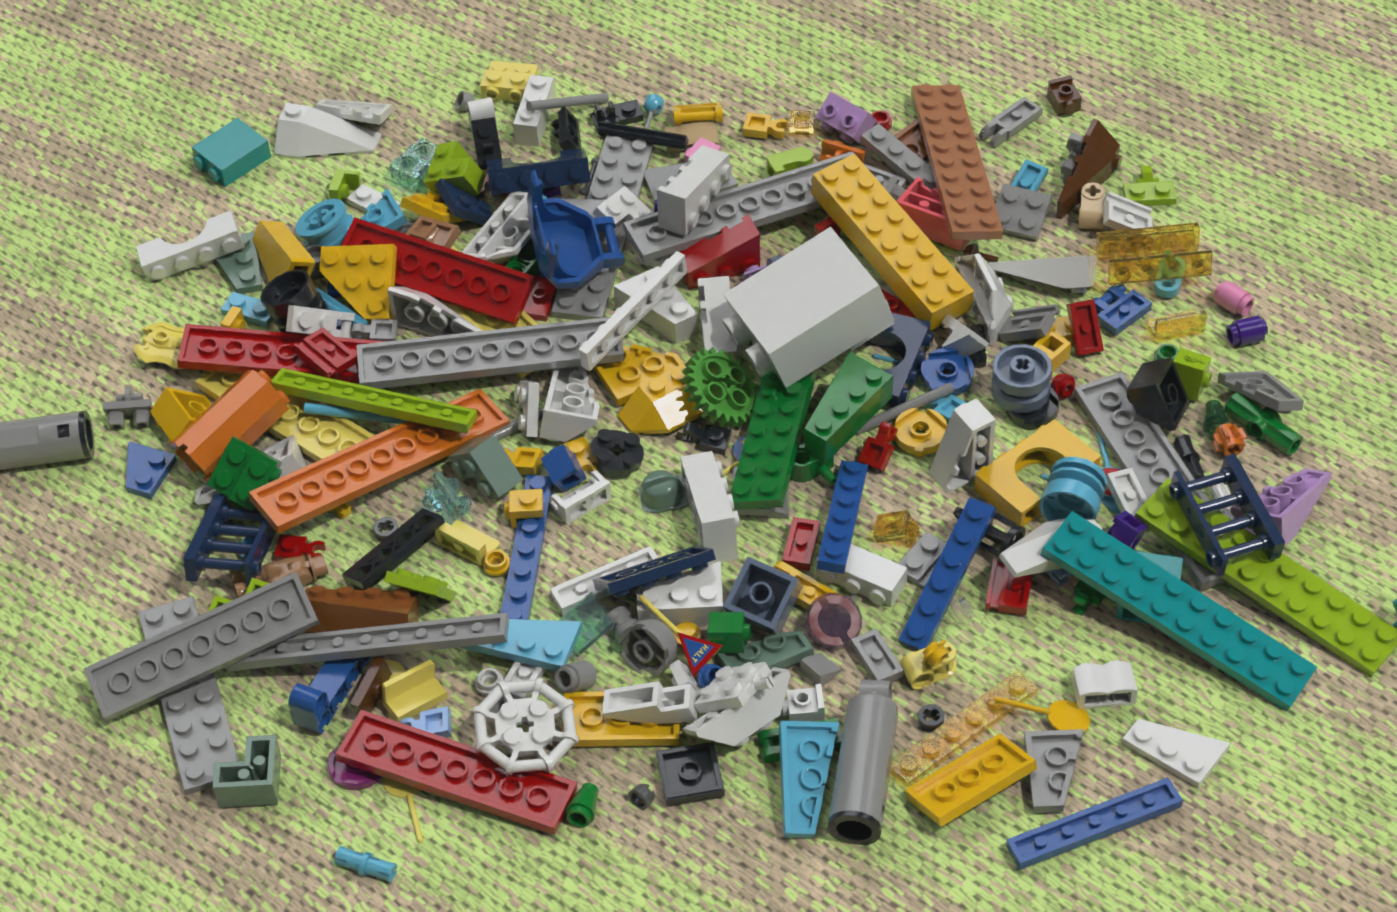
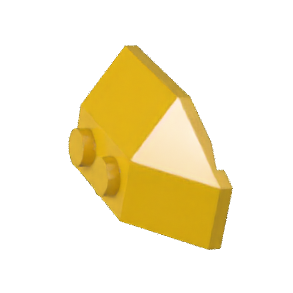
M685 363L637 387L618 414L620 421L631 433L637 435L640 433H670L685 425L686 422H691L702 416L703 411L701 409L694 410L695 401L690 402L687 400L691 394L683 391L687 384L681 382L685 377L682 373V370L686 368Z

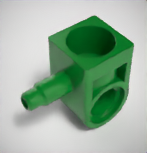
M805 442L800 444L791 479L801 483L821 475L829 483H834L836 477L830 470L834 467V455L825 462L806 451Z

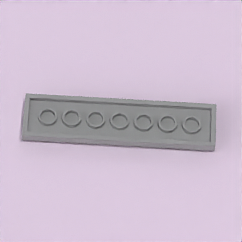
M294 572L83 669L103 718L107 722L320 623L297 572Z
M193 596L138 611L145 640L199 616ZM211 673L160 697L186 795L213 788L215 763L239 761L215 673Z

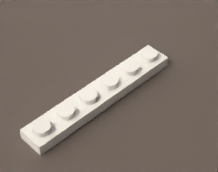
M676 251L670 258L666 259L662 266L653 275H650L646 282L637 291H634L630 298L621 307L617 308L604 324L599 326L596 333L589 340L582 343L579 349L581 367L591 371L687 273L684 254Z

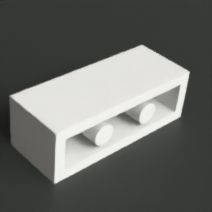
M530 75L513 123L515 144L539 147L552 109L528 111L526 103L529 101L555 99L554 77Z
M851 544L844 574L816 569V576H819L826 583L840 585L852 594L858 593L868 597L875 604H884L892 607L907 584V567Z

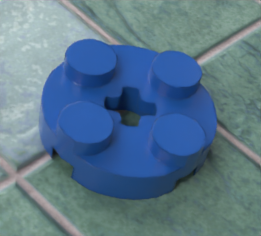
M953 348L936 349L929 353V357L925 361L923 360L921 364L920 376L922 383L928 388L929 392L951 382L954 392L946 396L964 393L969 390L973 381L974 365L967 355L964 357L958 354L959 351ZM948 369L949 372L954 373L951 375H945L943 374V370Z

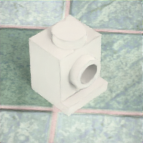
M815 684V688L787 690L786 699H784L782 707L783 717L788 716L789 721L814 722L825 720L821 684Z

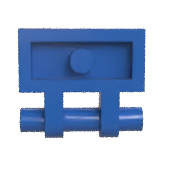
M1122 283L1105 290V294L1100 298H1094L1099 325L1114 336L1151 311L1152 302L1134 289L1125 294L1127 289Z

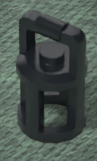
M956 507L953 515L959 519L963 509ZM995 512L983 538L989 536L1000 542V548L997 550L981 541L979 547L999 558V555L1004 550L1025 537V527ZM996 519L1011 529L1005 533L992 526L993 520Z

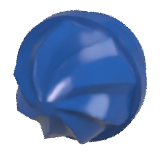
M715 664L702 666L697 674V684L701 688L708 686L716 677L715 674L721 667Z

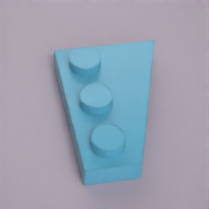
M387 188L382 193L383 198L377 204L371 203L366 207L367 213L360 219L397 230L408 221Z

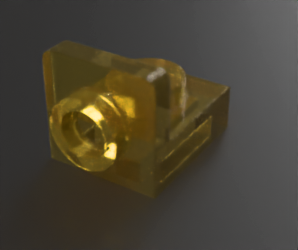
M908 510L877 515L873 533L877 543L903 539L908 548H912L915 545L916 538L919 536V525L912 518Z

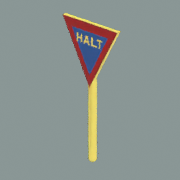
M639 595V600L680 638L692 675L695 677L700 668L706 665L723 645L683 634L643 595Z

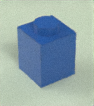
M564 444L551 449L547 455L541 458L552 483L563 492L569 491L587 479L575 453Z

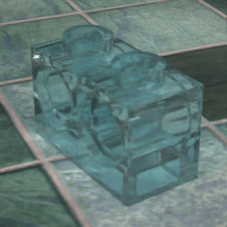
M422 137L412 144L389 165L392 182L412 193H416L425 185L423 182L437 145Z

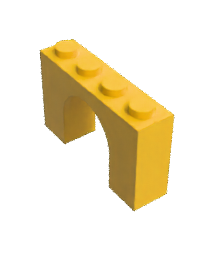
M1054 419L1047 425L1040 426L1027 439L1020 440L1007 453L1003 452L988 466L981 467L975 474L974 491L1005 517L1024 527L1040 515L1041 510L1039 506L1041 498L1017 477L1016 474L1022 468L1032 464L1053 466L1057 460L1064 457L1084 458L1100 467L1101 456Z

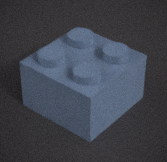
M747 556L723 608L726 612H744L745 623L770 634H779L803 586L798 578Z

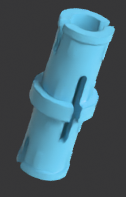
M340 846L335 854V858H339V860H334L336 865L358 871L359 875L366 876L368 874L388 882H392L397 870L393 869L398 867L396 863L374 857L373 853L367 851L361 853L344 846Z

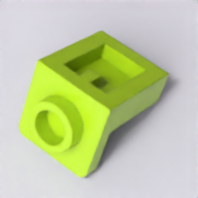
M336 169L328 189L330 199H339L341 201L347 199L349 190L355 191L362 184L360 172Z

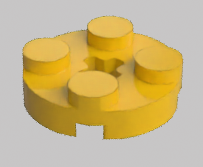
M918 408L908 409L896 418L894 428H897L898 431L894 438L895 442L902 450L911 453L915 457H924L927 454H932L938 451L947 428V422L935 410L927 408V412L918 411ZM916 429L920 431L926 430L923 434L916 433Z

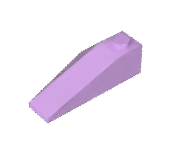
M1306 468L1284 478L1283 484L1280 486L1272 487L1268 485L1262 488L1263 493L1259 497L1285 541L1284 547L1299 532L1331 480L1332 473ZM1233 505L1230 508V512L1235 519L1244 517L1240 507ZM1248 527L1245 528L1246 530L1255 535L1252 529H1249Z

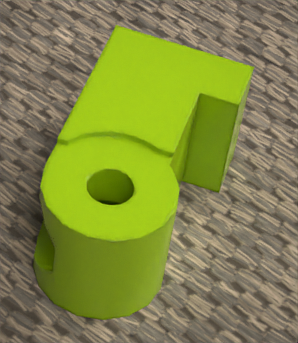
M797 147L766 156V171L770 177L813 164V152L807 147Z

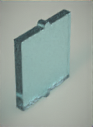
M592 592L558 620L582 621V630L572 651L576 657H579L614 626V623L606 613L607 608L600 604Z

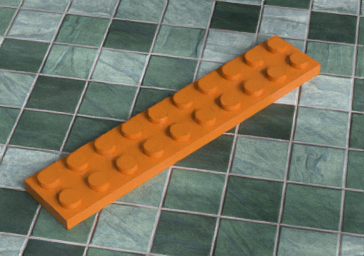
M479 388L447 403L477 410L478 419L468 433H459L453 430L406 421L250 491L249 500L276 533L279 534L453 454L471 439L488 436L510 424V420Z

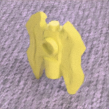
M166 321L148 325L142 328V332L148 335L143 336L142 343L145 345L136 344L133 350L145 363L160 362L174 369H183L178 368L177 360L185 328L173 326Z

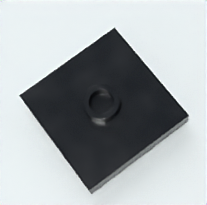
M714 741L656 751L666 806L725 796Z

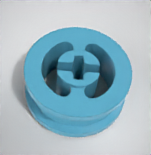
M328 199L312 206L299 218L296 224V232L301 238L305 239L306 247L311 245L338 246L343 243L354 218L346 213V206L343 201Z

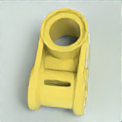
M946 642L944 644L949 654L933 668L928 663L924 665L921 663L924 660L923 657L925 655L922 652L925 648L910 652L900 660L899 664L904 670V675L914 690L922 689L921 686L927 687L934 682L952 676L956 672V662L954 661L956 649L951 643Z

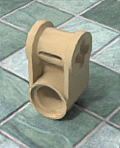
M1087 183L1082 187L1078 229L1104 230V188L1098 183Z

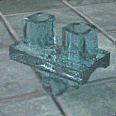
M441 471L434 472V483L425 490L426 495L422 500V504L426 510L441 512L446 522L452 525L458 520L459 515L469 513L472 502L468 496L457 497L460 492V483L456 477L446 479Z

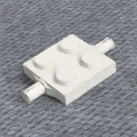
M748 662L737 667L725 666L716 672V677L708 686L694 689L699 696L694 705L699 713L743 707L756 692L772 689L775 686L774 678L771 676L766 677L771 670L766 662L754 664Z

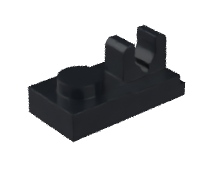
M637 99L614 105L612 101H608V107L600 108L599 104H595L593 113H591L596 130L601 121L622 125L644 121Z
M564 106L558 111V119L551 123L555 129L552 134L558 139V143L563 151L580 149L579 121Z
M495 117L471 121L477 162L481 170L487 169V160L502 159Z

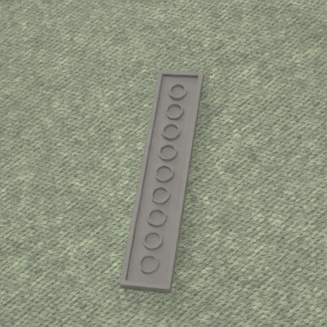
M606 135L587 199L607 200L624 186L639 199L645 180L644 170L649 167L654 145L647 144L645 140L641 139L634 141L625 137ZM626 220L614 228L619 250L622 253L628 238L623 230V222ZM605 237L604 242H600L603 253H610ZM619 266L603 268L579 287L558 289L552 308V318L569 320L604 318Z
M853 151L719 192L716 196L713 195L708 209L701 213L697 225L694 228L692 227L686 236L658 227V212L623 222V230L644 263L673 254L676 251L685 250L705 237L707 240H710L721 234L720 229L728 226L730 229L743 221L742 217L747 214L750 215L754 225L759 227L822 207L811 194L813 174L854 153Z
M610 317L357 345L359 384L379 389L581 366L579 349L582 343L589 340L596 333L599 326L604 324ZM622 339L597 364L624 361Z
M1123 372L1075 387L1074 396L1122 470L1132 467L1147 499L1152 496L1167 478L1172 480L1174 471L1179 470L1185 482L1195 480L1159 425L1135 412L1133 405L1127 398V388L1130 382ZM1202 489L1191 492L1204 502L1209 501ZM1172 545L1178 556L1183 558L1184 565L1201 590L1227 582Z

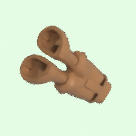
M308 554L307 558L303 555L267 563L262 566L260 576H256L255 579L272 583L291 573L297 572L302 585L305 586L310 582L317 581L318 576L328 574V568L323 555L311 558V555ZM230 571L236 597L239 598L245 595L248 588L246 586L245 573Z

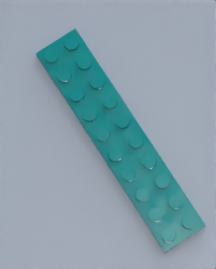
M1073 511L1042 549L1041 555L1286 711L1290 709L1317 669V666Z

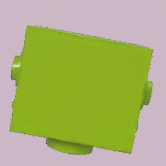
M1180 348L1173 362L1188 398L1198 401L1203 389H1207L1211 381L1212 373L1208 372L1211 357Z

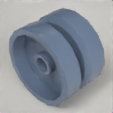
M1020 344L1006 347L996 354L992 366L991 390L992 397L999 406L1016 413H1029L1040 409L1047 403L1051 390L1052 364L1044 351L1034 346Z

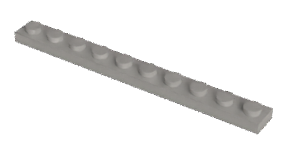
M507 613L294 635L227 666L229 671L504 643L507 642L509 618Z

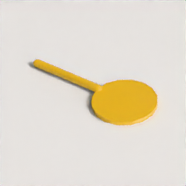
M1001 697L993 698V701L1046 714L1048 722L1055 730L1084 729V733L1088 730L1090 718L1086 710L1079 709L1077 703L1072 701H1056L1049 706V709Z

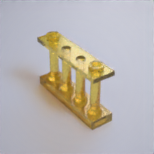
M1198 222L1097 232L1096 254L1098 260L1111 259L1108 264L1109 285L1208 276L1212 274V250L1198 251L1200 240V226ZM1187 251V253H1177V254H1173V253H1172V252ZM1149 254H1162L1157 256H1147ZM1136 256V258H1126V259H1122V258H1121V257Z

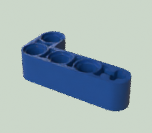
M371 656L325 661L310 686L300 683L296 684L290 693L288 701L294 725L322 734L325 731L323 727L325 725L328 726L337 712L338 703L343 702L352 688L350 684L352 681L357 680Z

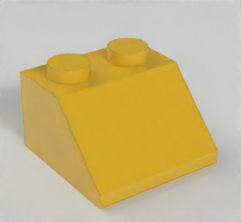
M165 387L150 413L155 418L156 424L169 437L168 440L171 443L212 403L206 395Z

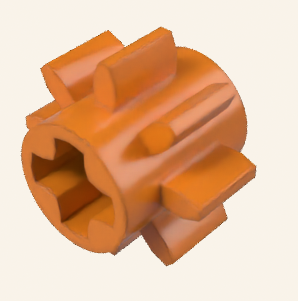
M1222 424L1212 435L1214 441L1211 443L1216 453L1221 452L1225 456L1234 453L1237 456L1246 446L1244 440L1247 436L1242 427L1237 428L1236 424Z

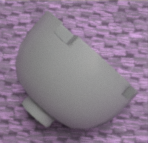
M641 619L633 623L622 632L619 638V645L622 643L624 650L621 656L627 666L641 675V669L653 675L651 678L657 677L667 670L677 654V641L674 633L666 624L656 619ZM655 656L659 659L658 663L653 666H644L643 662L651 661Z

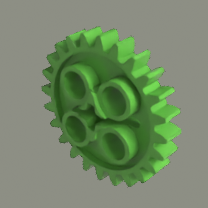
M714 347L708 351L704 348L700 352L697 351L685 363L686 368L682 370L685 377L681 382L687 384L683 391L691 394L687 400L690 402L695 401L694 410L701 409L703 411L702 418L707 415L710 416L711 424L718 420L721 428L726 424L730 429L735 425L740 428L743 424H747L752 416L758 394L755 390L759 387V384L752 382L755 375H748L749 367H742L740 365V358L734 361L731 352L725 356L723 349L716 353Z

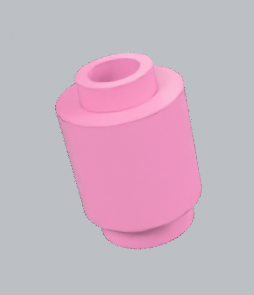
M1231 281L1220 283L1214 291L1215 303L1235 315H1247L1254 305L1255 299L1251 297V294Z

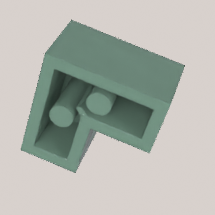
M494 434L471 439L448 457L452 463L451 467L454 473L463 479L473 477L477 482L478 491L488 499L500 498L523 480Z
M276 735L246 736L245 761L215 763L213 791L218 807L278 804L281 752Z

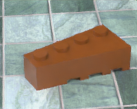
M312 586L305 590L320 623L305 630L308 632L319 633L419 622L418 592H410V590L405 588L395 589L394 591H382V589L376 587L366 590H354L352 587L326 589L324 586Z

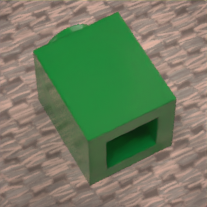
M710 612L707 629L708 641L723 645L717 653H744L746 641L751 640V626L745 623L744 612Z

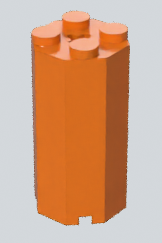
M254 370L246 371L170 443L172 447H179L175 451L176 454L193 472L201 471L205 474L203 480L207 483L232 436L252 445L289 410L287 404L290 402V399L281 390L276 391L270 384L272 382L271 378L262 370L259 372Z

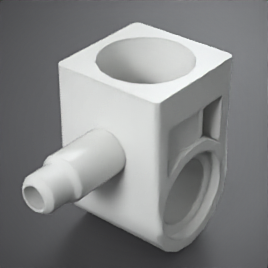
M491 97L467 102L471 131L472 120L495 117L496 120Z

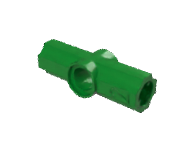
M1237 392L1230 397L1225 405L1224 411L1245 425L1247 433L1250 436L1254 435L1257 437V441L1266 440L1284 454L1290 456L1302 444L1303 436L1282 423L1280 415L1274 409L1269 407L1262 409Z

